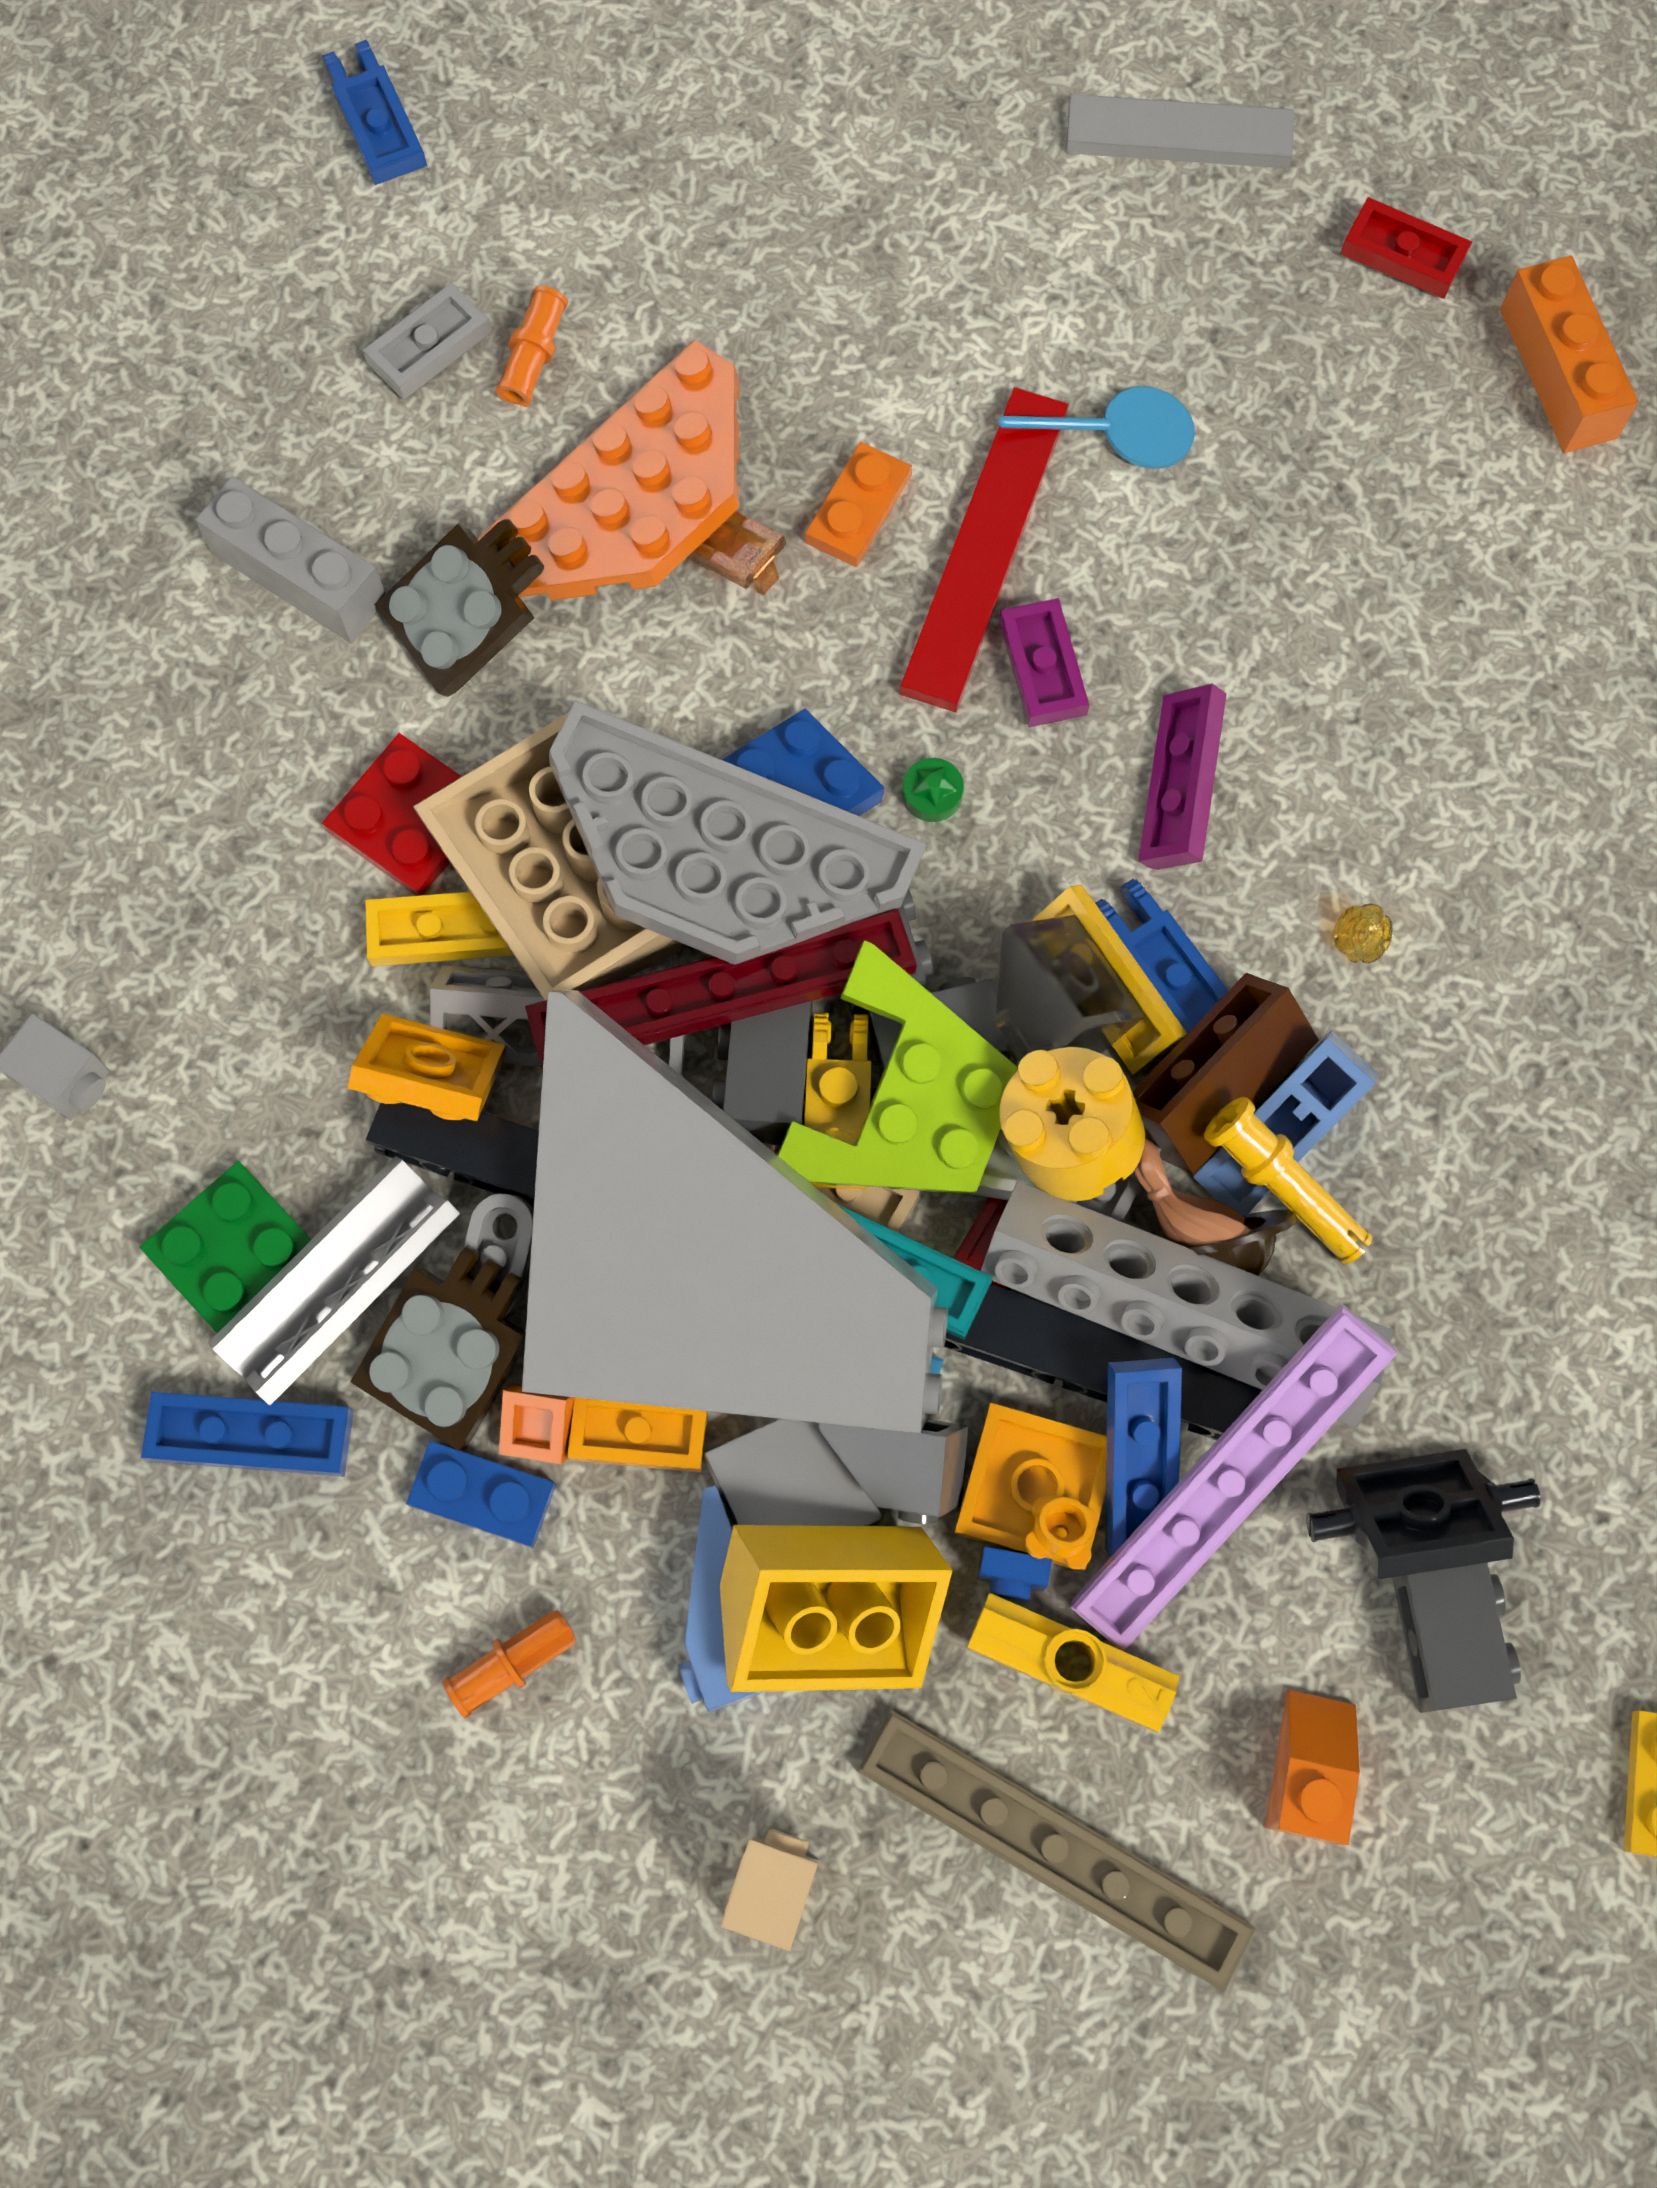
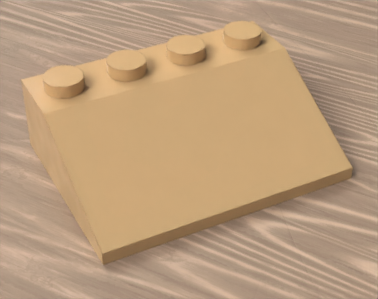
M568 713L414 806L415 812L544 1000L548 999V991L575 990L580 992L613 983L661 963L688 946L615 916L549 764V750Z

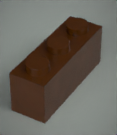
M1245 973L1133 1090L1132 1093L1144 1124L1145 1138L1161 1148L1159 1153L1161 1160L1194 1175L1220 1147L1211 1146L1204 1139V1132L1212 1118L1228 1103L1240 1097H1247L1255 1105L1256 1110L1257 1106L1319 1041L1288 987Z

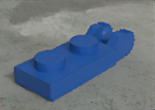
M366 39L355 43V55L361 70L364 71L360 74L347 78L343 64L337 58L334 51L322 55L332 82L331 85L335 99L374 184L377 185L427 166L421 144L384 65L379 66Z
M1133 878L1123 884L1120 891L1126 905L1136 914L1142 922V926L1131 932L1109 902L1107 903L1105 899H1100L1095 904L1185 1031L1189 1033L1228 992V989L1168 910L1162 911L1150 893L1142 886L1141 882L1139 883L1137 879L1134 880Z

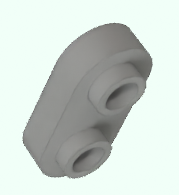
M495 1194L482 1200L474 1209L463 1249L469 1245L480 1252L479 1259L469 1275L473 1279L476 1278L481 1267L488 1259L502 1266L497 1278L500 1285L511 1272L524 1279L519 1293L504 1317L507 1319L516 1312L522 1302L530 1272L534 1207L521 1196ZM507 1214L512 1215L516 1219L518 1226L516 1234L510 1239L505 1238L499 1228L501 1219Z

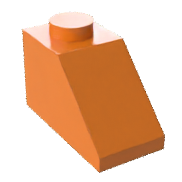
M1287 1690L1265 1828L1331 1844L1349 1845L1360 1775L1356 1705Z

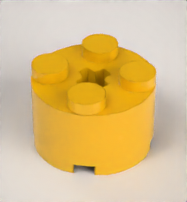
M1065 1047L1050 1051L1035 1050L1021 1059L1018 1070L1011 1077L1003 1092L999 1116L1004 1136L1023 1173L1038 1189L1067 1201L1093 1199L1105 1194L1104 1188L1110 1186L1121 1177L1124 1181L1135 1170L1142 1157L1145 1144V1130L1130 1085L1119 1063L1101 1053L1079 1047Z

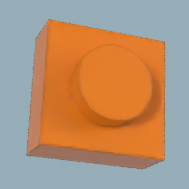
M511 1384L505 1388L502 1397L499 1454L555 1464L564 1463L568 1459L575 1397L522 1392V1385Z

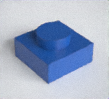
M984 1547L980 1555L976 1580L991 1582L989 1593L996 1596L1029 1601L1031 1590L1043 1592L1048 1587L1052 1559H1036L1027 1554Z

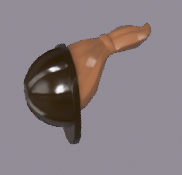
M1145 1138L1142 1157L1133 1172L1137 1181L1148 1192L1147 1198L1153 1201L1159 1224L1167 1238L1171 1242L1193 1250L1197 1255L1209 1256L1259 1276L1268 1266L1274 1253L1276 1234L1296 1224V1213L1292 1210H1269L1242 1216L1235 1209L1216 1200L1178 1192L1169 1183L1156 1145Z

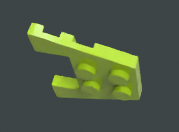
M864 941L859 949L840 998L901 1023L902 1027L855 1146L792 1121L777 1156L810 1183L960 1194L976 1193L1001 1129L999 1116L1001 1098L1006 1085L1016 1073L1018 1067L872 943Z

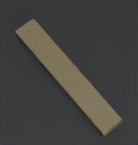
M892 1710L857 1770L858 1773L1222 1992H1225L1256 1930V1927Z

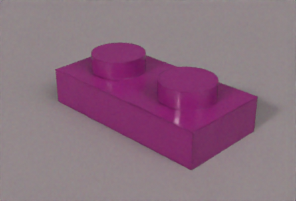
M1059 598L1001 610L999 623L1028 727L1086 716L1089 709V701Z

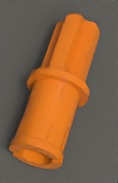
M558 1610L551 1611L504 1643L498 1638L492 1642L494 1647L492 1651L452 1677L444 1679L442 1681L444 1689L458 1712L466 1719L473 1711L514 1684L519 1688L527 1685L524 1679L526 1676L575 1644V1633L566 1618Z

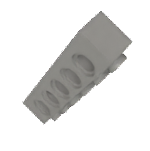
M1018 1180L995 1229L980 1271L993 1277L992 1281L1261 1390L1273 1380L1337 1309L1335 1306L1209 1256L1197 1255L1189 1248L1071 1201L1057 1198ZM1358 1316L1391 1344L1394 1330ZM1384 1369L1337 1419L1338 1421L1356 1428L1358 1427L1381 1385Z

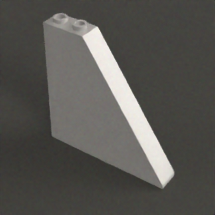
M548 991L522 1392L921 1433L928 1414L938 1415L941 1404L942 1374L931 1373L933 1347L944 1348L948 1308L936 1306L938 1288L579 991Z

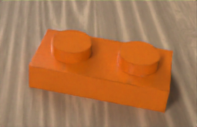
M860 441L807 529L805 543L857 568L912 476V465Z

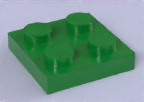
M238 1160L140 1245L139 1248L209 1326L218 1333L312 1239Z

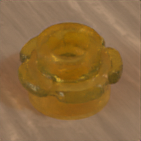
M1372 903L1363 906H1352L1339 916L1334 927V942L1337 949L1344 953L1351 962L1359 963L1362 960L1365 964L1374 963L1383 956L1390 946L1393 933L1392 920L1388 915H1383L1384 911L1381 906Z

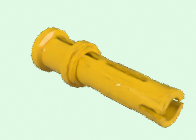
M1247 1097L1237 1098L1222 1108L1206 1127L1204 1139L1211 1146L1217 1147L1221 1145L1242 1166V1177L1248 1183L1257 1186L1265 1185L1289 1210L1294 1211L1296 1217L1336 1256V1259L1341 1264H1349L1358 1259L1365 1251L1355 1242L1359 1241L1364 1247H1369L1372 1235L1368 1230L1363 1229L1293 1158L1294 1149L1292 1148V1142L1285 1135H1275L1254 1114L1255 1105Z

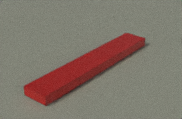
M1014 387L1003 416L1067 417L1069 403ZM998 427L901 682L900 695L957 713L1062 429Z

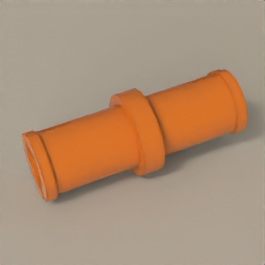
M544 285L536 286L533 289L532 298L521 327L512 331L508 342L511 353L501 380L495 389L496 394L502 400L528 407L531 404L532 394L543 365L551 363L556 349L552 341L564 309L568 305L567 298L561 292Z

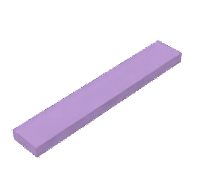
M1341 1304L1072 1599L1071 1609L1119 1650L1124 1651L1397 1355L1396 1349L1345 1305Z

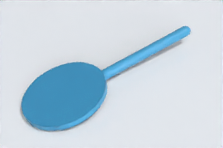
M1147 386L1132 387L1118 393L1110 401L1104 418L1001 416L998 419V425L1001 428L1104 430L1109 444L1122 458L1137 466L1150 469L1166 468L1180 462L1189 452L1195 436L1194 423L1186 407L1168 392Z

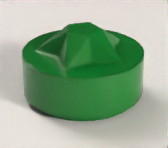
M926 758L916 762L908 769L903 780L902 798L907 810L916 818L927 822H939L948 819L957 812L962 803L964 791L962 775L952 763L944 759Z

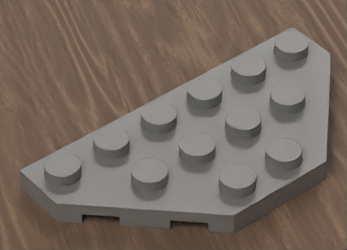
M577 700L572 705L549 750V764L615 916L734 965L802 942L851 922L900 908L927 845Z

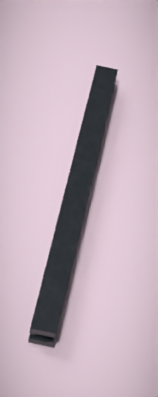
M403 1102L396 1104L380 1103L365 1139L370 1145L375 1146L374 1151L377 1154L392 1159L397 1156L407 1164L448 1177L450 1172L455 1173L453 1180L494 1194L518 1195L529 1201L534 1207L539 1131L484 1112L480 1113L477 1121L469 1119L447 1120L434 1115L430 1109ZM992 1284L988 1288L965 1339L963 1340L946 1332L944 1348L1050 1384H1054L1056 1379L1063 1381L1062 1388L1107 1403L1108 1363L1175 1358L1182 1367L1181 1422L1188 1424L1187 1431L1216 1441L1263 1391L1054 1305Z

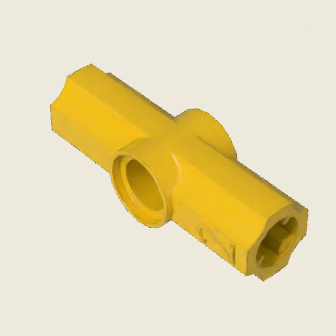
M991 1593L986 1598L966 1648L1043 1682L1058 1693L1077 1697L1156 1733L1160 1731L1170 1711L1180 1679L1179 1675L1099 1641L1098 1638L1088 1631L1071 1629ZM1062 1644H1077L1088 1654L1090 1669L1084 1680L1079 1682L1068 1681L1057 1671L1054 1660L1056 1652Z

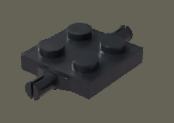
M1461 1449L1338 1468L1336 1487L1345 1508L1307 1513L1306 1524L1312 1542L1344 1536H1351L1363 1547L1379 1580L1513 1559L1514 1537L1502 1516V1512L1530 1507L1538 1508L1541 1503L1538 1485L1537 1483L1535 1484L1533 1478L1495 1485V1483L1491 1482L1477 1470L1468 1451Z

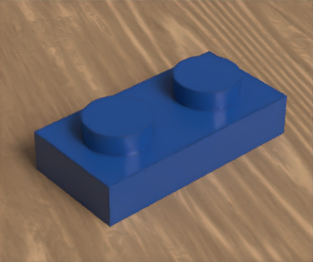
M429 1441L406 1505L534 1549L556 1484L552 1481Z

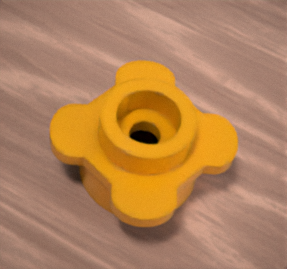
M1042 1496L1038 1498L1031 1509L1035 1517L1034 1528L1024 1541L1027 1552L1036 1559H1043L1049 1556L1063 1560L1071 1569L1085 1567L1092 1556L1087 1546L1088 1540L1098 1525V1518L1095 1512L1079 1501L1068 1497L1054 1498L1052 1496ZM1058 1527L1064 1528L1067 1531V1536H1058L1055 1529Z

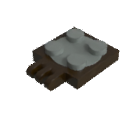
M510 519L498 522L479 541L469 528L458 523L375 604L440 695L449 697L461 689L535 618L519 597V594L543 572L544 565L537 555L528 556L531 552V547L523 537L515 538L518 534V529Z
M469 1245L460 1252L444 1281L424 1268H417L412 1271L350 1381L356 1387L459 1451L466 1449L522 1353L526 1337L525 1330L504 1318L519 1293L524 1279L511 1272L502 1282L497 1293H495L491 1288L498 1278L502 1266L491 1259L484 1263L475 1279L469 1277L480 1256V1252Z

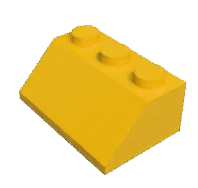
M733 1525L720 1581L726 1679L730 1691L922 1688L951 1579L952 1568L922 1527Z

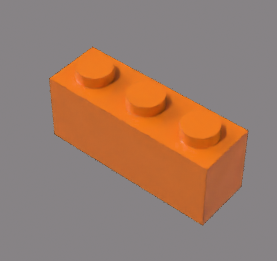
M1570 255L1518 269L1500 311L1563 454L1618 439L1639 401L1573 256Z

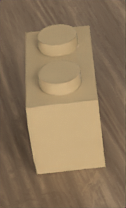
M771 1828L768 1829L765 1841L755 1837L749 1839L728 1899L721 1927L790 1951L819 1861L818 1859L806 1856L810 1842Z

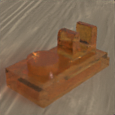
M735 511L686 559L707 570L710 569L745 589L754 583L757 593L765 595L779 579L773 559L784 548L786 541L783 535Z

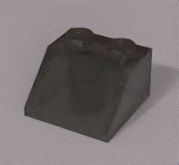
M1075 915L1010 924L1002 932L995 1024L1007 1040L1006 1047L1009 1054L1018 1064L1024 1056L1035 1050L1050 1051L1065 1047H1079L1102 1054L1146 1017Z

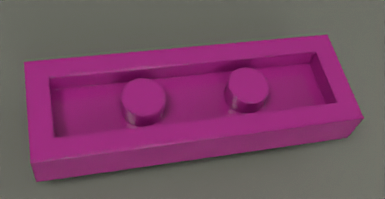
M1213 683L1163 695L1138 861L1148 868L1159 870L1203 862L1227 693Z

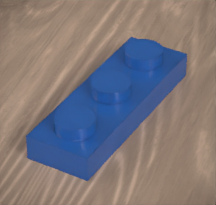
M1175 1358L1108 1363L1105 1550L1109 1557L1120 1548L1179 1483L1182 1367Z
M151 1392L141 1458L148 1462L345 1477L354 1411L350 1407L280 1401H274L269 1405L264 1400Z

